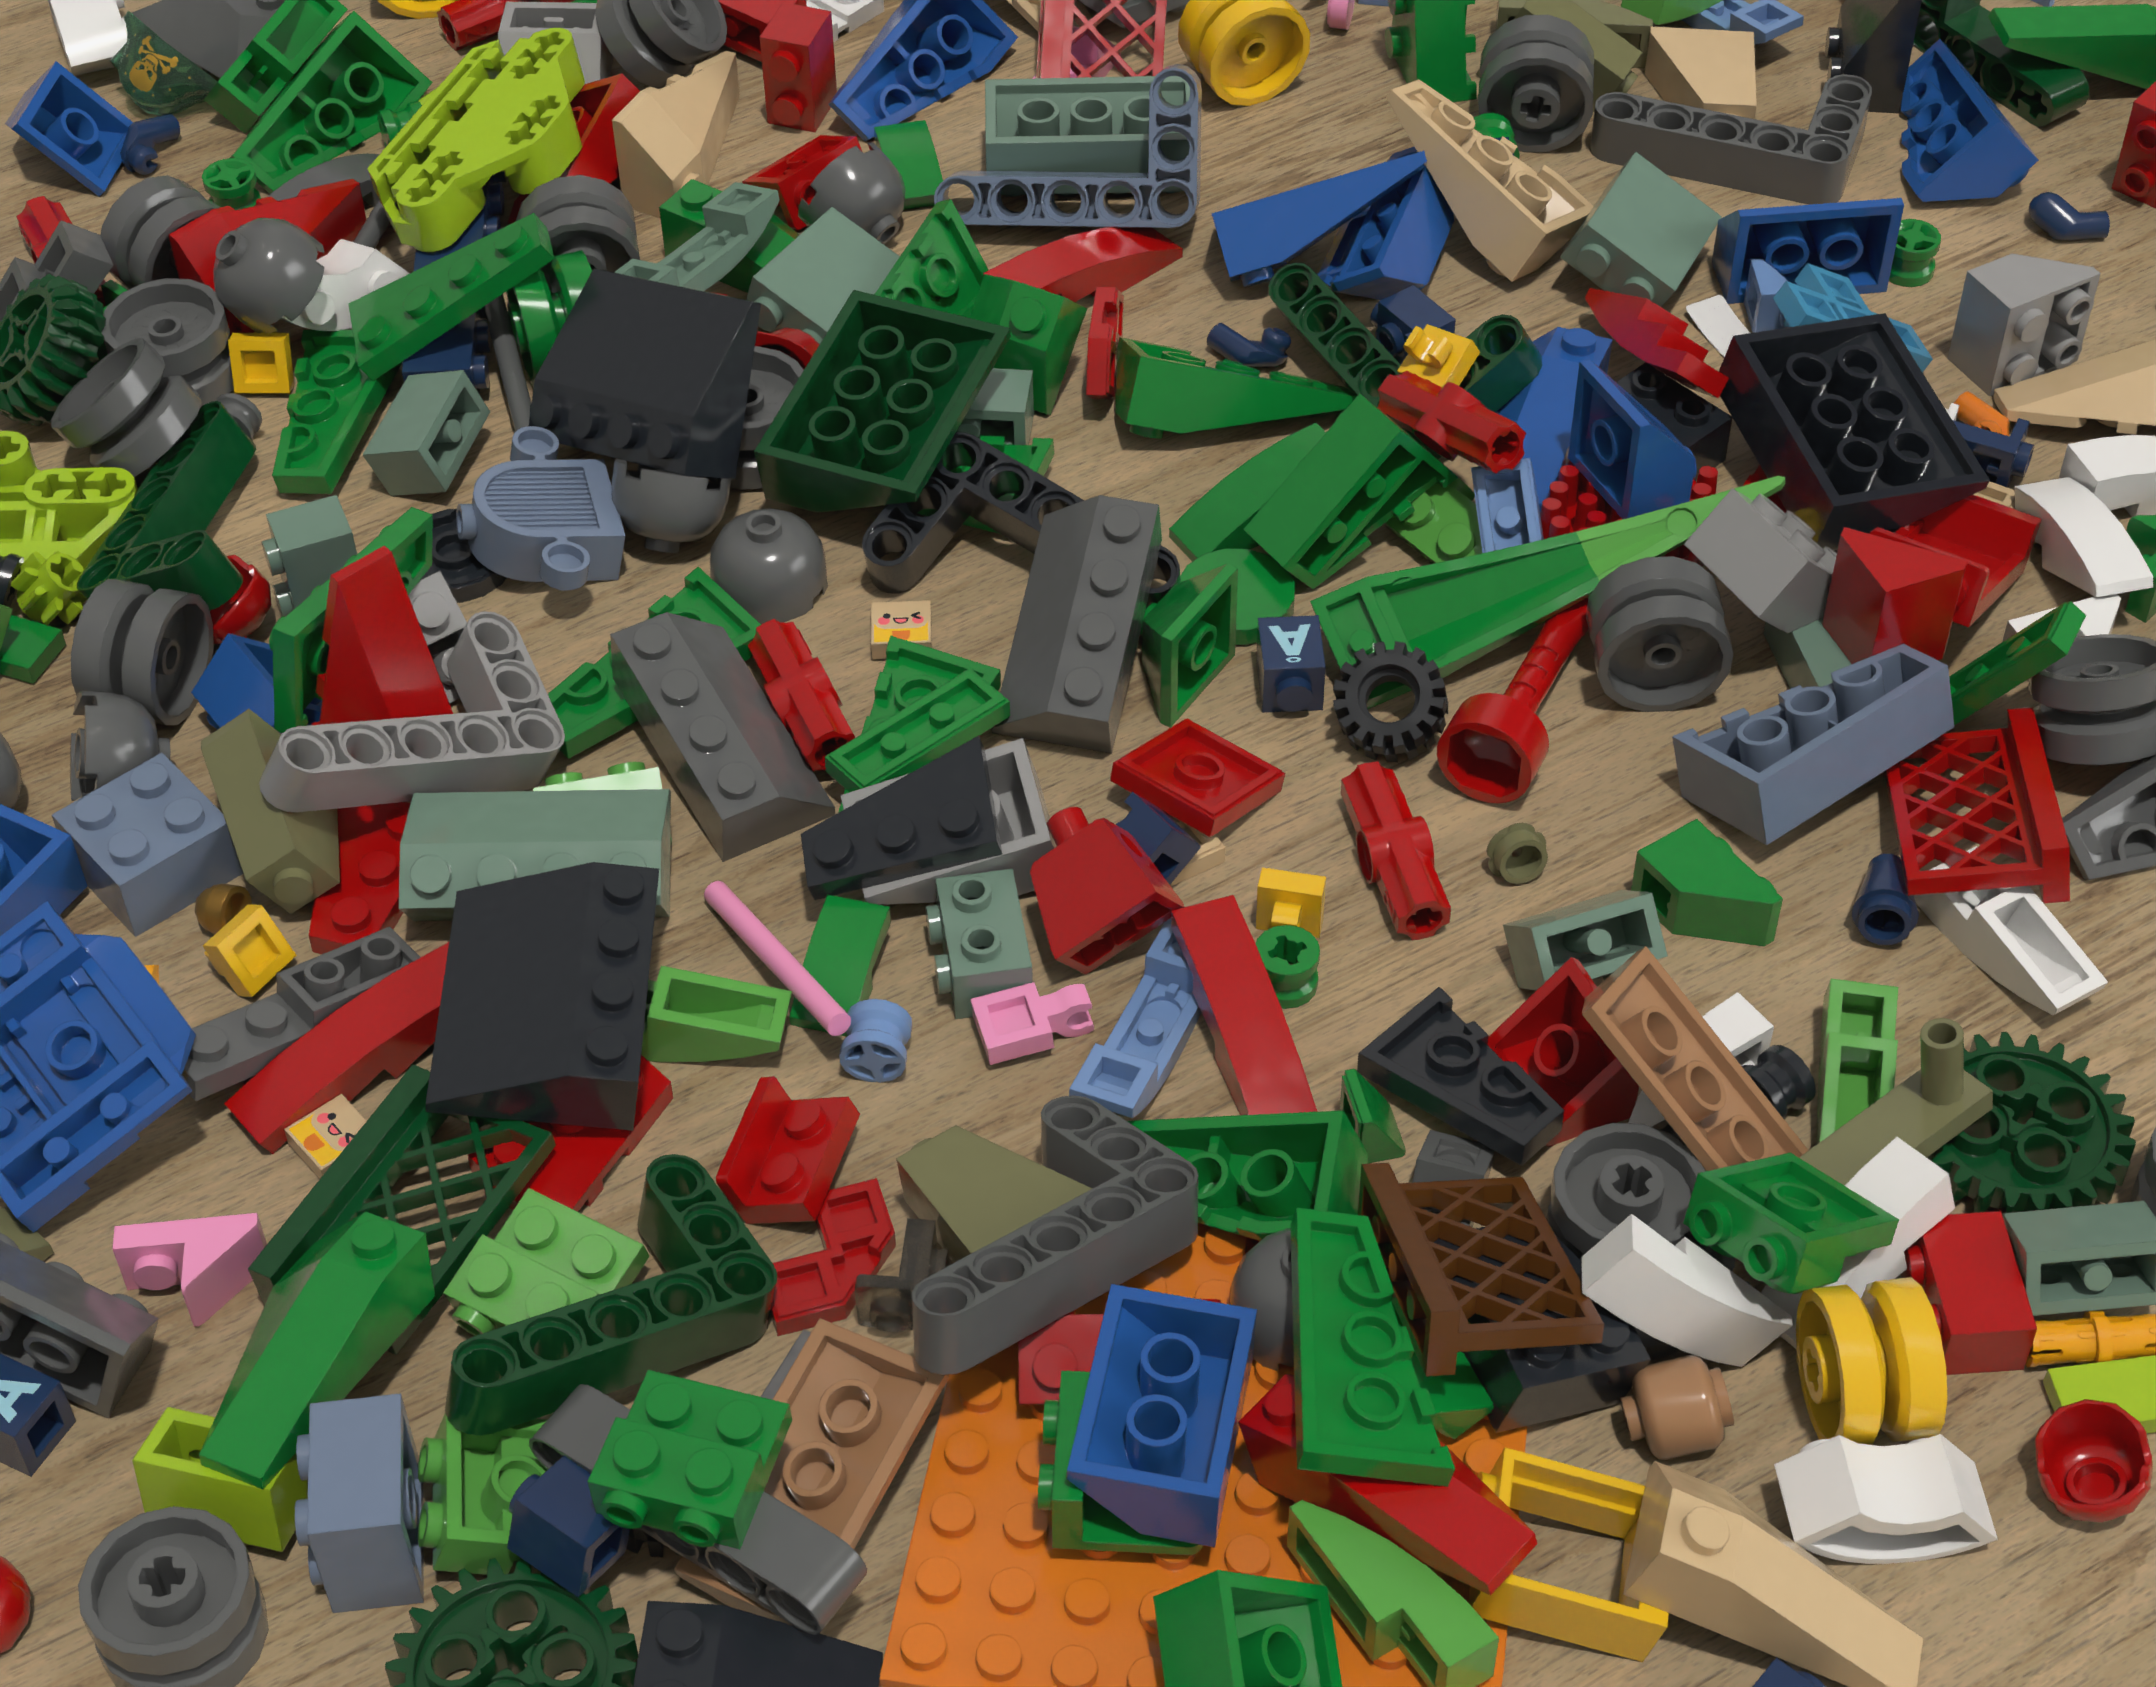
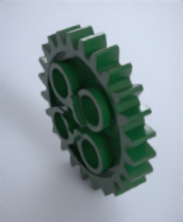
M2001 1032L1998 1046L1991 1047L1980 1034H1976L1973 1037L1970 1051L1968 1052L1964 1048V1070L1993 1090V1109L1927 1158L1949 1173L1954 1202L1965 1196L1975 1199L1973 1213L1985 1212L1989 1206L1999 1209L2003 1216V1213L2095 1205L2096 1200L2108 1204L2112 1199L2116 1185L2122 1186L2136 1145V1140L2130 1137L2135 1123L2134 1117L2121 1114L2126 1102L2125 1095L2106 1094L2111 1079L2109 1074H2099L2093 1077L2085 1074L2090 1060L2088 1057L2078 1058L2072 1063L2063 1060L2064 1044L2062 1043L2056 1044L2046 1053L2039 1050V1042L2036 1035L2031 1034L2026 1040L2025 1046L2019 1047L2014 1045L2008 1032Z
M496 1558L489 1559L486 1579L477 1582L473 1575L463 1568L459 1570L461 1590L452 1594L438 1585L432 1587L431 1590L436 1609L433 1612L416 1607L410 1609L409 1615L416 1633H395L393 1641L400 1659L391 1660L385 1664L388 1680L392 1687H633L637 1667L636 1662H633V1660L638 1658V1651L634 1634L628 1633L630 1628L624 1607L613 1609L610 1589L606 1585L596 1588L591 1592L589 1587L579 1597H576L542 1572L541 1574L532 1573L531 1565L522 1558L518 1560L514 1573L504 1574ZM532 1621L529 1626L522 1630H506L508 1626L515 1622ZM573 1668L582 1670L571 1679L562 1681L553 1679L556 1674L563 1670ZM472 1669L468 1675L461 1679H445L448 1674L455 1670Z

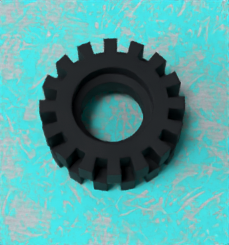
M1384 641L1374 643V653L1367 655L1362 648L1354 653L1356 663L1353 666L1345 662L1340 669L1342 680H1335L1333 688L1336 700H1333L1335 712L1344 735H1347L1350 745L1357 751L1363 748L1366 757L1377 760L1378 754H1383L1387 762H1398L1397 754L1407 753L1408 760L1419 756L1417 748L1422 744L1427 749L1432 747L1436 743L1435 732L1437 731L1442 734L1446 726L1444 715L1448 714V699L1443 677L1441 678L1439 668L1433 659L1428 662L1425 652L1417 647L1411 653L1407 650L1406 643L1395 641L1393 650H1386ZM1386 682L1405 684L1415 695V703L1411 712L1405 718L1396 722L1377 720L1367 709V702L1371 692L1377 686Z

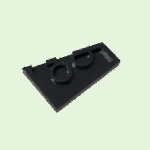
M980 737L973 738L801 833L807 887L813 899H823L827 897V894L835 896L1002 855L986 754Z
M1440 987L1435 989L1358 1053L1357 1071L1362 1076L1521 1166L1562 1130L1564 1109L1516 1062L1503 1061L1488 1046L1489 1035L1475 1021L1466 1024L1452 1010L1453 999Z

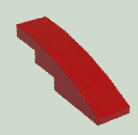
M1105 227L1070 235L1026 251L984 272L983 277L984 274L1014 280L1077 302L1089 294L1095 297L1096 287H1116L1122 293L1182 258L1183 248L1152 227Z
M1589 288L1585 296L1588 305L1599 324L1621 347L1685 387L1719 399L1729 378L1703 362L1708 350L1683 335L1689 324L1647 298Z
M1234 895L1172 910L1171 929L1192 972L1193 995L1215 1041V1061L1240 1115L1318 1112L1281 1005Z
M449 942L393 972L335 1010L278 1054L224 1103L262 1147L274 1154L287 1141L284 1131L286 1127L340 1094L350 1102L383 1069L397 1079L435 1042Z

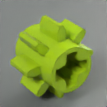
M57 550L47 560L37 551L33 552L19 567L21 572L11 582V586L18 590V605L28 617L35 621L48 625L58 615L68 625L82 612L83 603L86 601L85 597L77 589V582L84 568L75 558Z

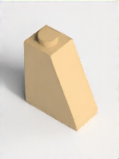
M1650 26L1645 76L1664 101L1755 119L1757 99L1754 32Z

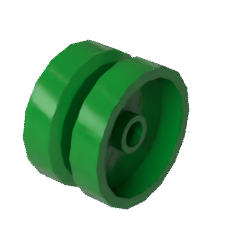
M582 250L554 256L555 259L552 260L550 266L552 293H550L541 269L506 291L508 315L515 342L533 388L536 375L592 272L588 259Z

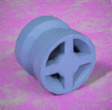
M881 999L863 1000L851 1006L847 1013L851 1017V1025L846 1031L848 1036L841 1044L839 1054L840 1064L844 1070L855 1078L867 1082L881 1083L892 1081L901 1076L907 1062V1049L904 1045L907 1044L912 1032V1018L907 1010L896 1003Z

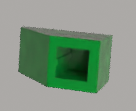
M1698 819L1687 823L1637 851L1631 891L1652 892L1659 922L1672 934L1757 946H1766L1774 941L1783 898L1777 893L1770 881L1758 876L1734 854L1732 848L1724 839L1716 837Z

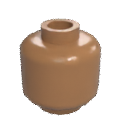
M1695 1355L1647 1365L1632 1380L1634 1395L1620 1398L1631 1441L1645 1438L1650 1452L1660 1460H1669L1715 1449L1723 1441L1724 1427L1734 1425L1732 1408L1720 1368L1708 1370L1704 1361Z

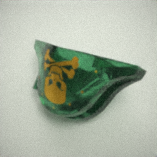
M128 11L124 16L128 34L127 42L109 61L119 70L120 82L132 101L143 111L156 116L178 114L195 104L206 102L204 101L205 97L218 81L167 44Z

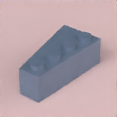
M1901 644L1831 672V684L1823 687L1810 686L1804 688L1798 685L1779 693L1778 705L1749 716V712L1744 708L1721 717L1722 727L1699 737L1693 728L1674 735L1672 739L1681 795L1684 799L1763 844L1768 845L1954 728L1948 665L1905 644Z

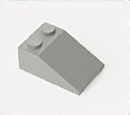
M1023 738L985 750L1002 855L863 888L866 902L878 905L937 902L935 878L1013 869L1018 895L1035 890L1030 875L1032 864L1057 846L1047 825L1050 817L1040 781ZM906 775L840 795L843 808L846 809Z

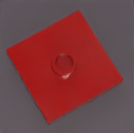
M1187 718L1113 762L1110 781L1131 793H1136L1162 811L1206 836L1212 837L1281 792L1286 773Z

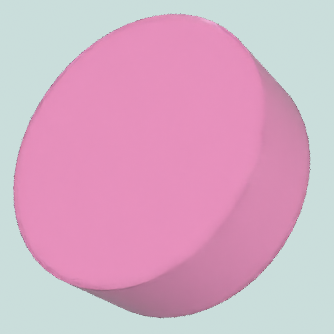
M1355 0L1328 1L1327 24L1330 28L1349 29Z

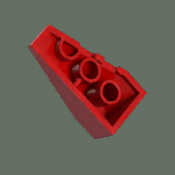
M623 73L584 84L583 88L570 102L582 142V148L560 177L583 175L602 179L610 184L619 176L612 119L640 92ZM521 194L514 201L507 226L516 222L521 204L529 194Z
M348 179L302 189L296 197L280 201L275 200L271 196L257 199L253 207L235 210L230 206L212 209L168 235L179 279H191L208 285L215 291L213 269L217 245L226 233L236 230L243 224L257 218L284 219L297 225L323 245L324 253L317 251L318 260L327 255L340 239L353 242L367 219L360 184L354 179ZM224 307L230 335L232 333L255 332L240 322Z
M384 545L330 575L322 637L329 645L326 673L317 676L316 693L322 698L320 721L311 723V725L453 714L392 552Z
M1285 1374L1238 1421L1259 1485L1295 1502L1304 1500L1342 1515L1390 1540L1420 1562L1490 1596L1538 1544L1535 1533L1450 1449L1449 1452L1455 1471L1448 1487L1297 1469L1294 1375ZM1438 1438L1441 1447H1442V1446H1446V1445Z

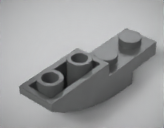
M387 927L277 973V993L192 1028L196 1033V1037L182 1073L193 1090L189 1095L195 1101H198L241 1081L246 1084L278 1054L335 1010L388 975L419 959L420 956L391 927Z

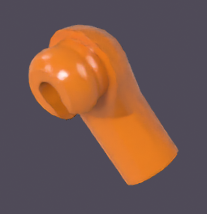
M1971 392L1962 393L1954 402V404L1959 405L1957 418L1963 423L2009 436V419Z

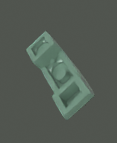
M737 182L733 183L702 206L706 224L704 229L658 263L632 258L616 270L615 273L701 291L707 290L727 275L759 239L780 201L778 190Z

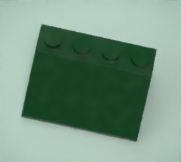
M853 290L754 450L765 499L817 513L916 502L1011 338L1010 328Z

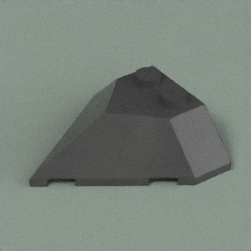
M161 0L123 17L131 16L136 32L140 30L151 36L152 45L171 57L176 56L178 61L203 76L212 73L221 78L285 0Z

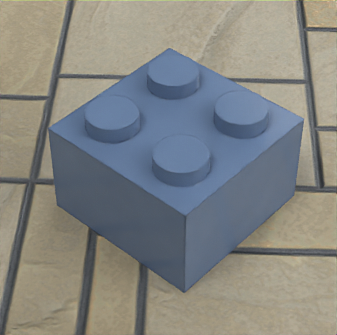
M162 752L52 814L56 829L68 833L72 837L88 887L135 937L196 902V898L205 889L211 888L216 884H226L243 874L223 813Z
M401 1393L310 1403L309 1434L298 1435L296 1443L298 1472L302 1481L308 1480V1499L296 1500L295 1528L299 1546H308V1565L312 1585H324L333 1613L424 1603V1547H419L418 1544L419 1518L424 1504L423 1483L419 1482L418 1479L419 1456Z

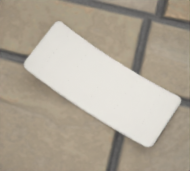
M1722 295L1686 306V310L1696 326L1723 357H1725L1734 335L1750 333L1737 318Z

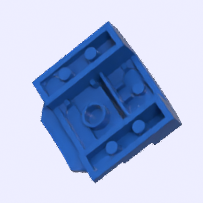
M48 901L44 902L0 936V1196L16 1219L33 1233L87 1192L90 1187L86 1180L140 1139L139 1132L193 1091L182 1073L196 1037L194 1030L121 937L75 934Z

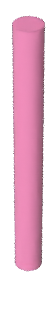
M715 881L708 885L704 892V899L785 987L792 991V994L830 1035L839 1036L845 1033L851 1025V1017L724 882Z

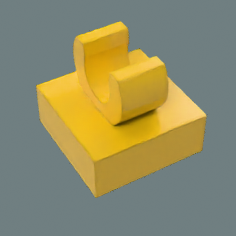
M1428 324L1423 330L1415 326L1403 345L1408 355L1397 372L1402 374L1407 370L1440 387H1443L1448 381L1459 386L1480 354V351L1471 339Z
M232 333L228 339L234 393H291L295 384L289 333Z
M1262 867L1257 887L1256 929L1268 930L1275 926L1292 925L1305 929L1315 938H1320L1324 919L1326 877Z
M246 905L203 945L206 950L204 954L218 974L225 977L237 996L253 997L297 956L262 905Z

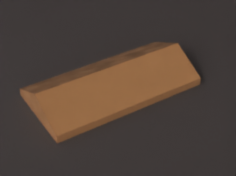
M1646 946L1632 955L1585 998L1582 1010L1584 1018L1706 1171L1790 1152L1797 1157H1801L1809 1151Z
M819 1318L772 1399L790 1404L792 1422L764 1492L837 1535L855 1549L948 1381L949 1374L931 1373L921 1368L915 1361V1357ZM681 1556L674 1570L682 1579L727 1606L790 1624Z

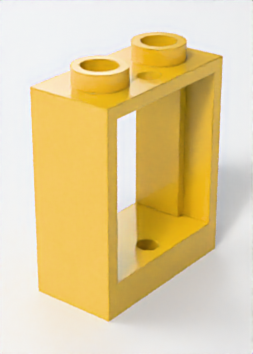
M1505 1447L1489 1474L1479 1472L1477 1477L1509 1508L1624 1539L1619 1601L1615 1603L1510 1574L1491 1596L1470 1586L1468 1603L1482 1619L1643 1662L1667 1629L1669 1616L1668 1612L1623 1595L1645 1485Z

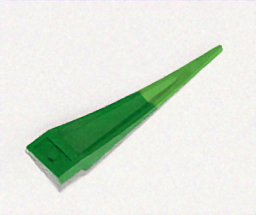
M1775 476L1734 489L1751 500H1754L1759 493L1769 497L1784 487L1785 477ZM1730 490L1539 541L1430 565L1368 576L1311 600V606L1315 615H1319L1320 627L1339 669L1342 668L1345 662L1353 666L1356 663L1354 653L1362 648L1369 655L1375 652L1374 643L1384 641L1386 650H1393L1395 641L1406 643L1407 650L1411 653L1415 647L1424 651L1427 661L1430 662L1433 659L1439 668L1441 678H1444L1588 598L1600 580L1621 565L1646 557H1661L1683 545ZM1400 682L1383 683L1371 692L1367 702V709L1412 690Z

